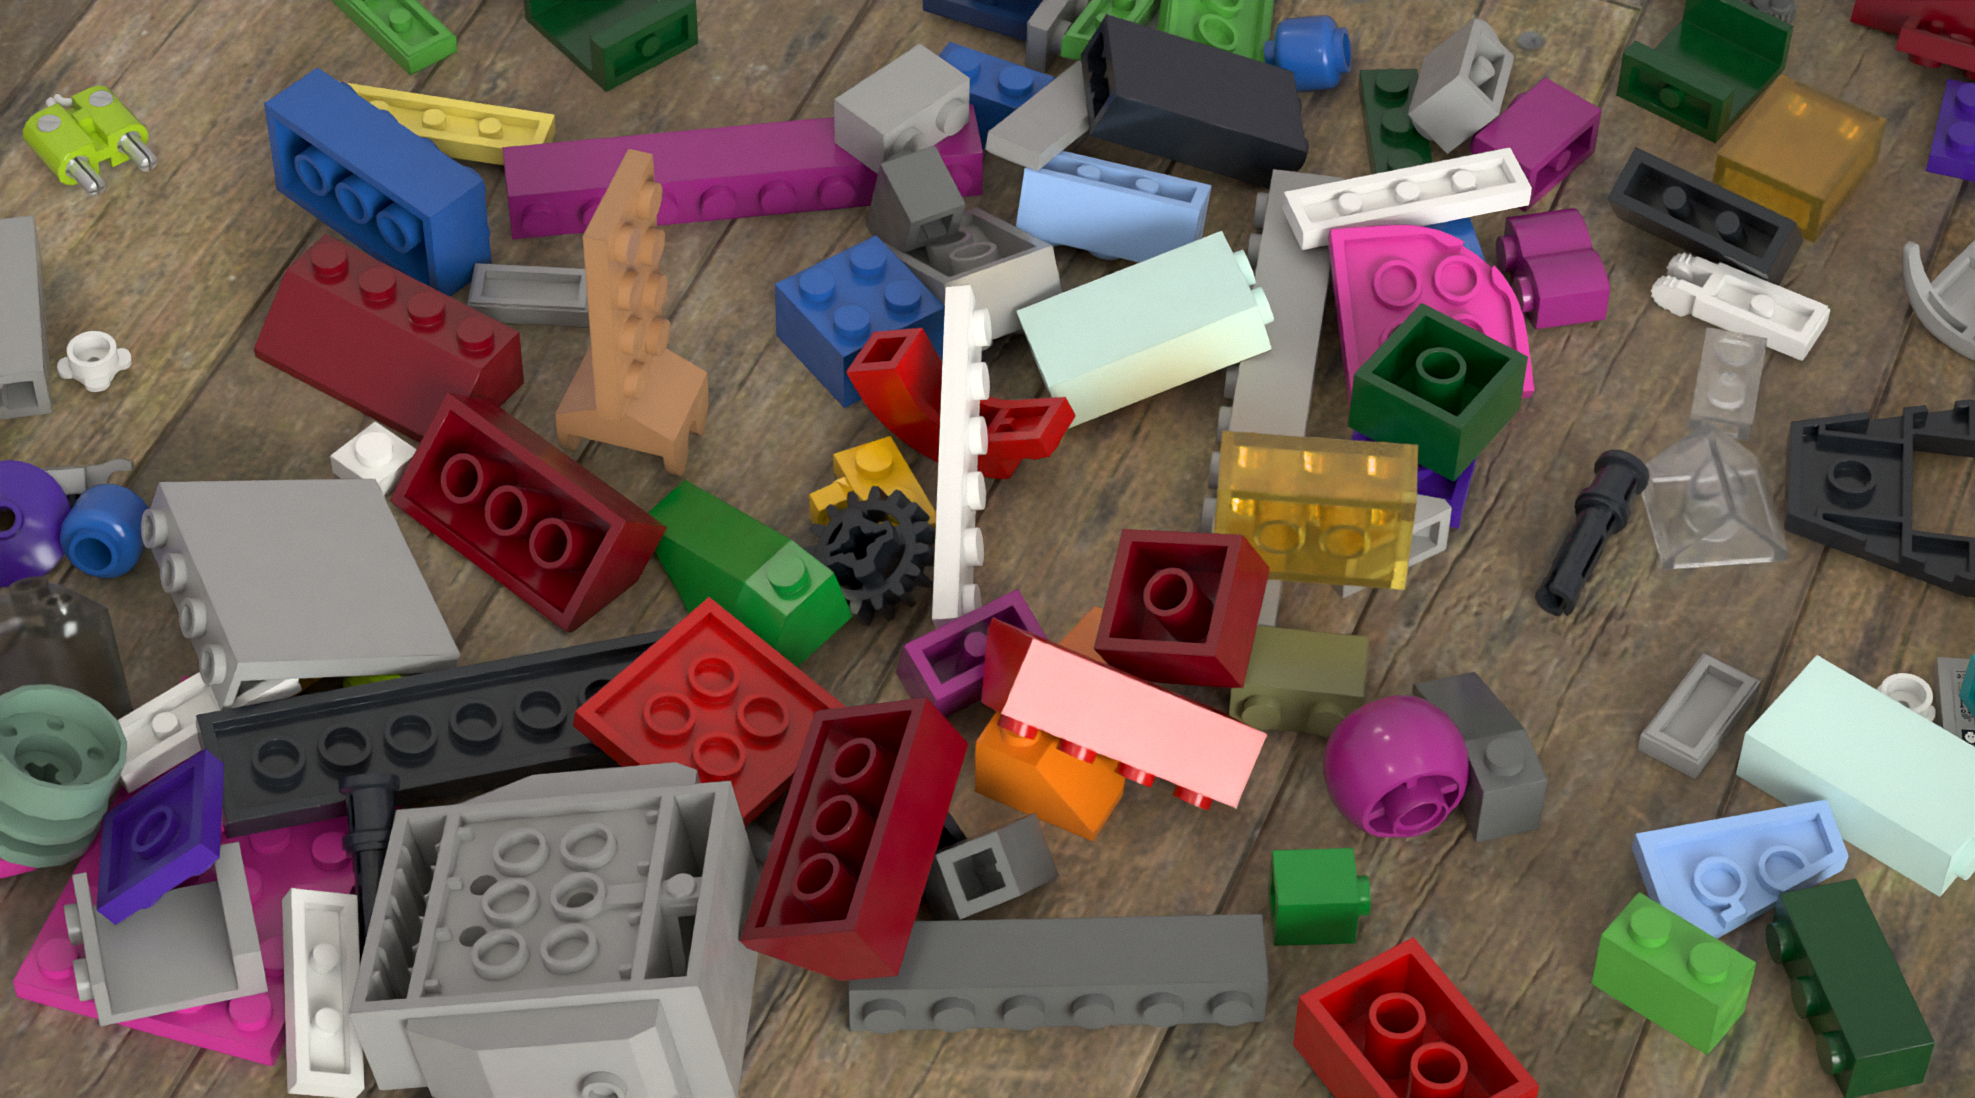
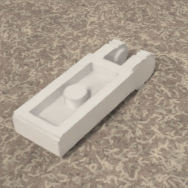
M1685 252L1673 256L1667 266V274L1669 275L1667 277L1662 275L1661 278H1658L1650 290L1654 302L1658 304V307H1663L1664 310L1669 309L1671 313L1680 317L1692 313V316L1801 361L1804 360L1826 327L1830 314L1828 306L1724 263L1720 262L1717 265L1698 256L1688 255Z

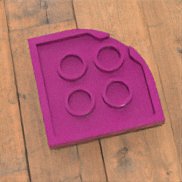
M1382 225L1331 229L1328 235V246L1348 410L1350 411L1354 374L1421 303L1528 356L1522 398H1530L1535 390L1524 316L1511 286L1494 265L1491 268L1478 255L1464 247V241L1455 236L1423 226Z

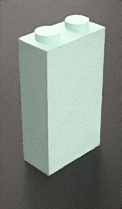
M1222 231L1016 311L1050 398L1066 397L1076 415L1069 428L1272 349L1264 325L1273 322L1274 317L1262 287L1250 289L1249 286L1256 284L1247 256L1243 249L1233 253Z
M1816 655L1745 733L1736 775L1787 806L1827 799L1842 839L1941 897L1957 877L1967 880L1975 872V747Z

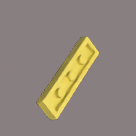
M347 83L363 99L380 110L384 109L390 112L400 124L419 137L430 139L441 152L451 158L504 166L502 147L552 143L556 133L554 114Z

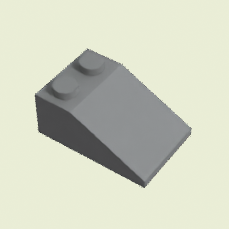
M978 207L963 212L958 234L905 253L883 242L944 306L946 287L971 286L979 309L987 308L991 320L990 346H982V351L993 345V339L1010 333L1024 334L1016 312L1017 310L1062 293L1053 246Z

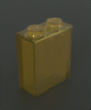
M1781 74L1717 153L1712 183L1795 221L1802 238L1815 243L1877 163L1887 119Z

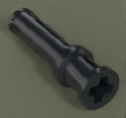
M1611 449L1604 451L1597 458L1594 465L1595 478L1590 487L1584 488L1575 500V522L1554 558L1549 572L1544 577L1535 594L1537 604L1546 612L1555 616H1561L1564 612L1568 616L1574 611L1580 594L1595 569L1609 538L1627 526L1631 515L1629 506L1634 497L1646 489L1650 479L1646 465L1631 453Z
M360 774L338 780V792L346 795L348 835L342 837V850L346 851V856L352 858L355 895H357L360 963L395 818L394 792L400 788V778L395 774Z

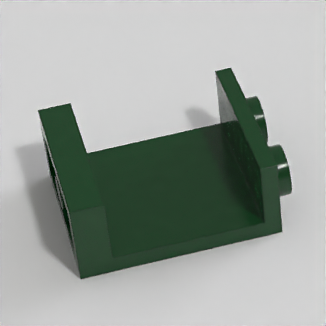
M524 0L525 20L605 92L698 44L696 0Z
M1686 0L1683 19L1655 49L1635 40L1623 52L1616 95L1716 144L1785 69L1794 26L1739 0Z

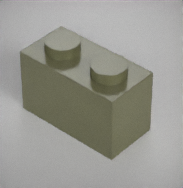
M1257 625L1244 687L1231 688L1229 715L1258 730L1273 729L1329 737L1334 728L1346 716L1363 706L1369 637Z

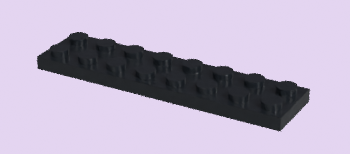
M672 628L196 715V728L201 751L206 748L224 763L222 824L226 837L229 839L347 816L346 795L338 792V780L352 775L388 773L399 776L400 788L394 792V806H401L505 786L531 775L583 771L618 764L573 727L575 711Z

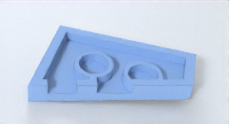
M1827 799L1636 833L1631 847L1649 898L1716 939L1776 907L1779 894L1813 887L1842 871L1849 857Z

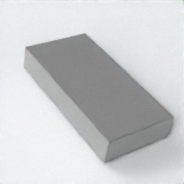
M475 263L467 306L501 323L589 327L585 269Z
M1703 653L1640 735L1638 750L1696 779L1757 698L1761 681Z

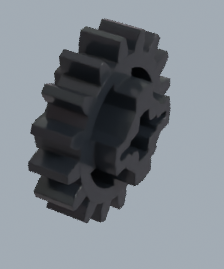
M872 486L868 499L865 501L854 490L848 492V507L842 511L836 506L829 504L826 510L831 519L826 526L812 524L810 528L819 538L817 545L803 548L834 572L852 615L863 626H870L876 611L888 622L894 620V605L900 601L913 608L916 605V600L911 591L916 585L930 588L933 582L923 572L925 566L934 565L935 551L930 545L935 543L936 530L928 523L930 516L916 502L912 503L901 491L896 489L888 496L879 486ZM848 585L852 590L846 589L842 586Z

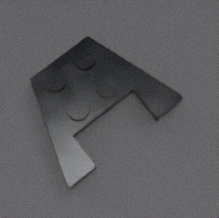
M1975 400L1955 401L1953 410L1929 412L1926 405L1904 407L1902 416L1870 420L1868 413L1864 412L1792 421L1790 423L1786 455L1785 531L1954 593L1975 598V538L1915 531L1912 529L1913 451L1974 458Z

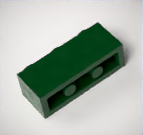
M1857 879L1779 894L1773 921L1766 927V943L1772 960L1776 964H1783L1791 981V998L1796 1013L1801 1019L1808 1018L1816 1036L1817 1056L1823 1071L1827 1075H1834L1844 1098H1854L1923 1083L1935 1041Z

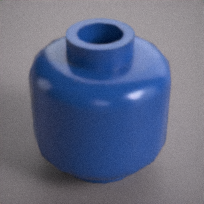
M1329 15L1284 19L1277 25L1274 40L1265 42V63L1293 71L1297 93L1335 88L1340 83L1343 73L1351 71L1352 53L1346 27L1338 28L1335 20Z
M98 484L85 490L62 523L60 543L63 553L72 565L85 574L94 577L117 578L128 573L138 562L146 548L141 536V519L144 511L150 508L139 495L126 487L116 484Z

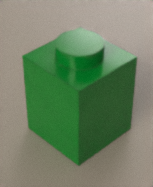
M1353 848L1272 850L1268 899L1274 946L1355 944L1359 916H1369L1371 899L1368 875H1357Z

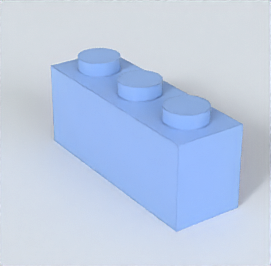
M1062 151L1038 171L1028 167L1025 168L1016 227L1052 246L1067 245L1088 250L1093 256L1100 259L1116 260L1122 258L1140 263L1202 239L1211 185Z

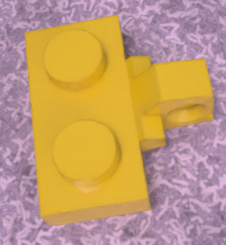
M891 436L833 454V471L838 479L831 485L809 494V517L812 524L826 526L831 520L827 514L826 507L832 504L840 511L848 507V492L854 490L865 501L868 499L872 486H879L888 496L897 489L912 503L916 502L930 516L928 523L936 530V511Z

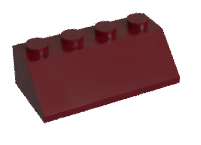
M324 234L286 269L254 347L256 358L419 443L422 441L447 392L491 400L501 407L524 384L519 331L327 234Z
M447 392L389 500L565 632H574L639 580L667 529L664 524L491 400Z
M927 697L815 711L739 940L747 949L840 981L898 976L968 747L966 740Z

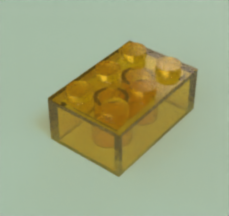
M1222 431L1213 533L1244 535L1270 567L1268 580L1405 590L1417 504L1418 445Z

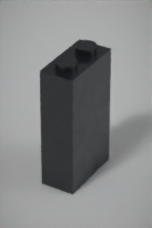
M1108 14L1105 15L1080 55L1090 136L1270 189L1273 169L1297 172L1306 161L1309 144L1308 140L1304 137L1301 120L1302 103L1297 96L1293 71Z

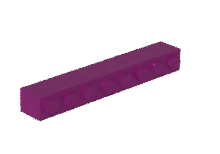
M969 104V122L956 134L947 136L935 144L962 197L983 195V149L973 104ZM834 117L502 147L512 239L585 233L628 149L653 154L655 182L662 185V199L657 214V226L871 206L878 176L877 173L835 143Z

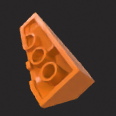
M1094 606L1058 644L1106 663L1094 650L1103 609ZM996 711L976 741L975 792L1028 815L1036 813L1038 819L1093 842L1123 796L1126 777L1114 772L1118 761L1100 753L1097 754L1093 764L1075 758L1056 749L1060 737L1040 729L1035 740L1015 734L997 725L1001 713Z

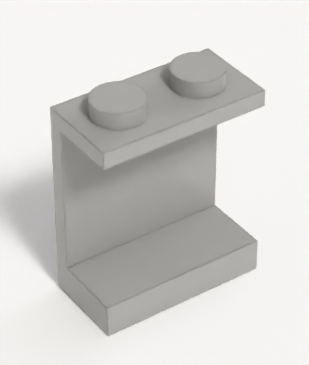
M239 842L220 845V858L214 862L218 881L169 890L153 906L138 910L117 925L96 910L97 905H93L86 872L72 875L77 903L64 905L65 919L71 946L84 944L86 958L73 960L76 984L81 1002L94 999L100 1026L268 992Z

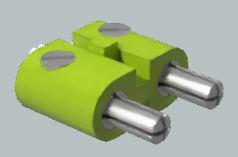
M97 85L71 96V98H63L59 94H56L53 98H48L46 100L48 107L31 116L23 128L25 142L53 174L66 185L79 184L91 197H96L98 194L101 195L106 188L105 181L98 175L100 174L99 162L106 160L112 167H115L131 159L142 172H149V168L153 170L158 163L157 157L146 146L148 141L146 127L106 86ZM63 107H72V108H70V109H68V110H65Z

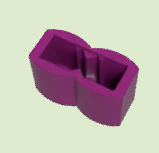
M1576 208L1506 217L1504 236H1498L1496 239L1497 262L1502 272H1510L1513 280L1512 290L1520 304L1522 313H1526L1531 325L1535 329L1606 320L1610 285L1602 260L1596 250L1592 248L1590 235L1580 212Z

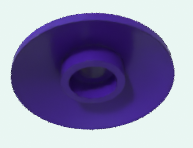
M3 460L0 461V510H12L15 513L16 519L11 529L0 531V587L11 588L27 585L41 579L61 561L64 556L60 543L62 523L71 510V506L61 486L44 470L22 461Z

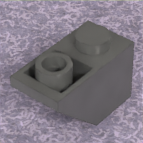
M935 145L916 152L913 150L897 152L880 164L866 226L871 235H877L883 242L902 253L958 234L966 203Z
M1036 813L936 850L923 892L933 921L960 920L1021 896L1059 876Z

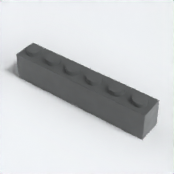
M1262 914L914 921L898 976L849 980L850 1031H871L879 1034H889L898 1030L928 1029L961 1032L972 1028H1011L1027 1031L1037 1027L1080 1026L1086 1029H1099L1108 1025H1150L1164 1028L1176 1024L1219 1023L1225 1026H1237L1246 1022H1265L1269 978Z

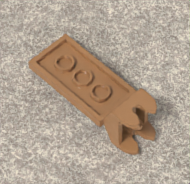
M628 149L583 235L591 345L555 413L557 438L562 448L573 451L579 448L581 437L662 456L666 472L682 476L685 472L688 456V435L690 433L702 436L704 432L709 400L708 372L666 348L670 334V322L668 319H663L662 306L666 297L668 280L666 275L660 274L659 263L664 249L665 232L663 229L657 228V214L662 199V185L655 182L653 154Z

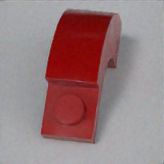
M923 328L873 332L846 371L849 379L867 407L886 428L911 448L939 462L943 362ZM989 396L988 400H980L979 417L983 416L986 422L988 449L986 454L978 455L977 472L981 471L983 477L1010 479L1022 459L1037 460L1050 457L1059 446L1060 440L1076 417L1067 398L1003 400Z

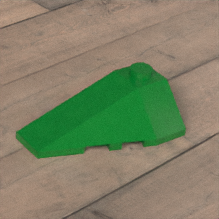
M684 480L648 512V514L667 527L655 552L678 592L688 614L710 597L796 667L802 664L853 617L834 572L790 538L689 481Z

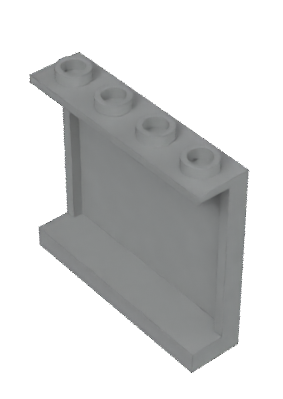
M376 479L158 483L151 508L146 509L142 515V540L147 548L152 549L160 568L162 587L165 592L171 593L179 612L182 634L185 638H190L199 659L201 678L206 685L211 686L220 710L232 708L241 681L391 674L412 676L456 667L460 652Z

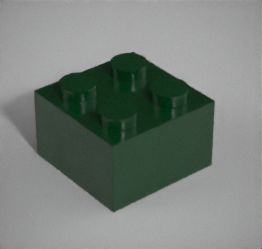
M1421 303L1354 374L1348 427L1454 482L1520 409L1528 356Z

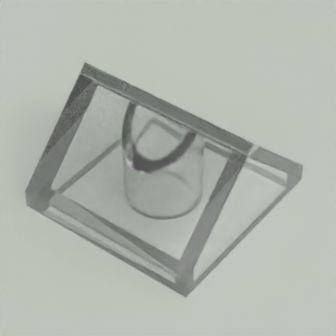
M1709 421L1645 464L1648 468L1650 479L1642 495L1663 570L1787 561L1789 551L1761 459Z

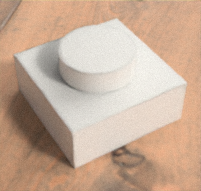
M375 421L330 456L332 472L341 479H376L385 497L397 487L417 449Z

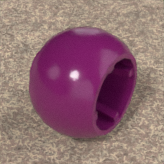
M1394 695L1375 700L1354 710L1334 728L1329 736L1323 756V774L1330 799L1342 816L1357 829L1376 837H1415L1427 833L1440 825L1462 799L1469 779L1468 750L1464 737L1454 721L1437 705L1417 696Z

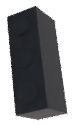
M1637 147L1632 152L1607 198L1618 219L1717 265L1720 262L1778 286L1804 241L1795 221Z

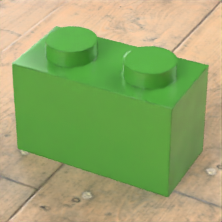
M1638 892L1602 933L1591 984L1708 1055L1744 1013L1756 962Z

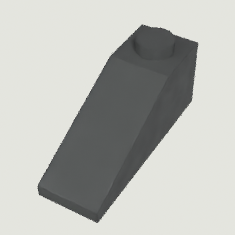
M1475 672L1413 684V696L1434 703L1447 713L1464 737L1468 750L1469 779L1459 804L1475 842L1539 830L1547 778L1525 728Z

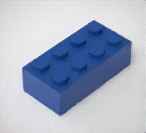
M318 67L264 103L276 188L287 198L374 259L448 296H452L472 281L475 263L492 264L489 241L490 230L485 200L486 187L484 180L474 169L469 166H462L441 152L430 139L419 137L400 124L390 112L378 109L359 96L349 84L338 82Z

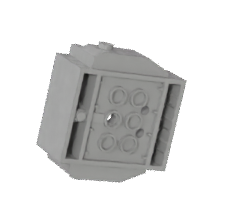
M673 762L531 775L457 805L396 810L349 1010V1016L379 1090L428 1087L431 1096L434 1098H738L758 952L747 949L739 940L760 880V875L731 781L701 783L696 769Z

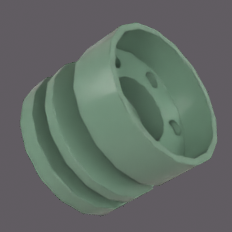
M51 684L21 686L0 696V858L3 860L34 868L63 866L83 856L97 837L101 821L107 812L108 799L115 791L126 762L127 740L119 721L98 701L77 690Z

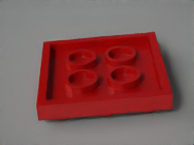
M708 597L575 711L573 727L622 767L676 762L696 769L701 783L731 781L743 823L746 827L790 788L815 711L846 706Z

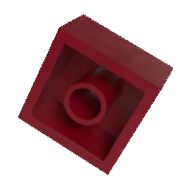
M1122 529L1094 650L1108 665L1152 683L1243 688L1270 567L1244 535Z

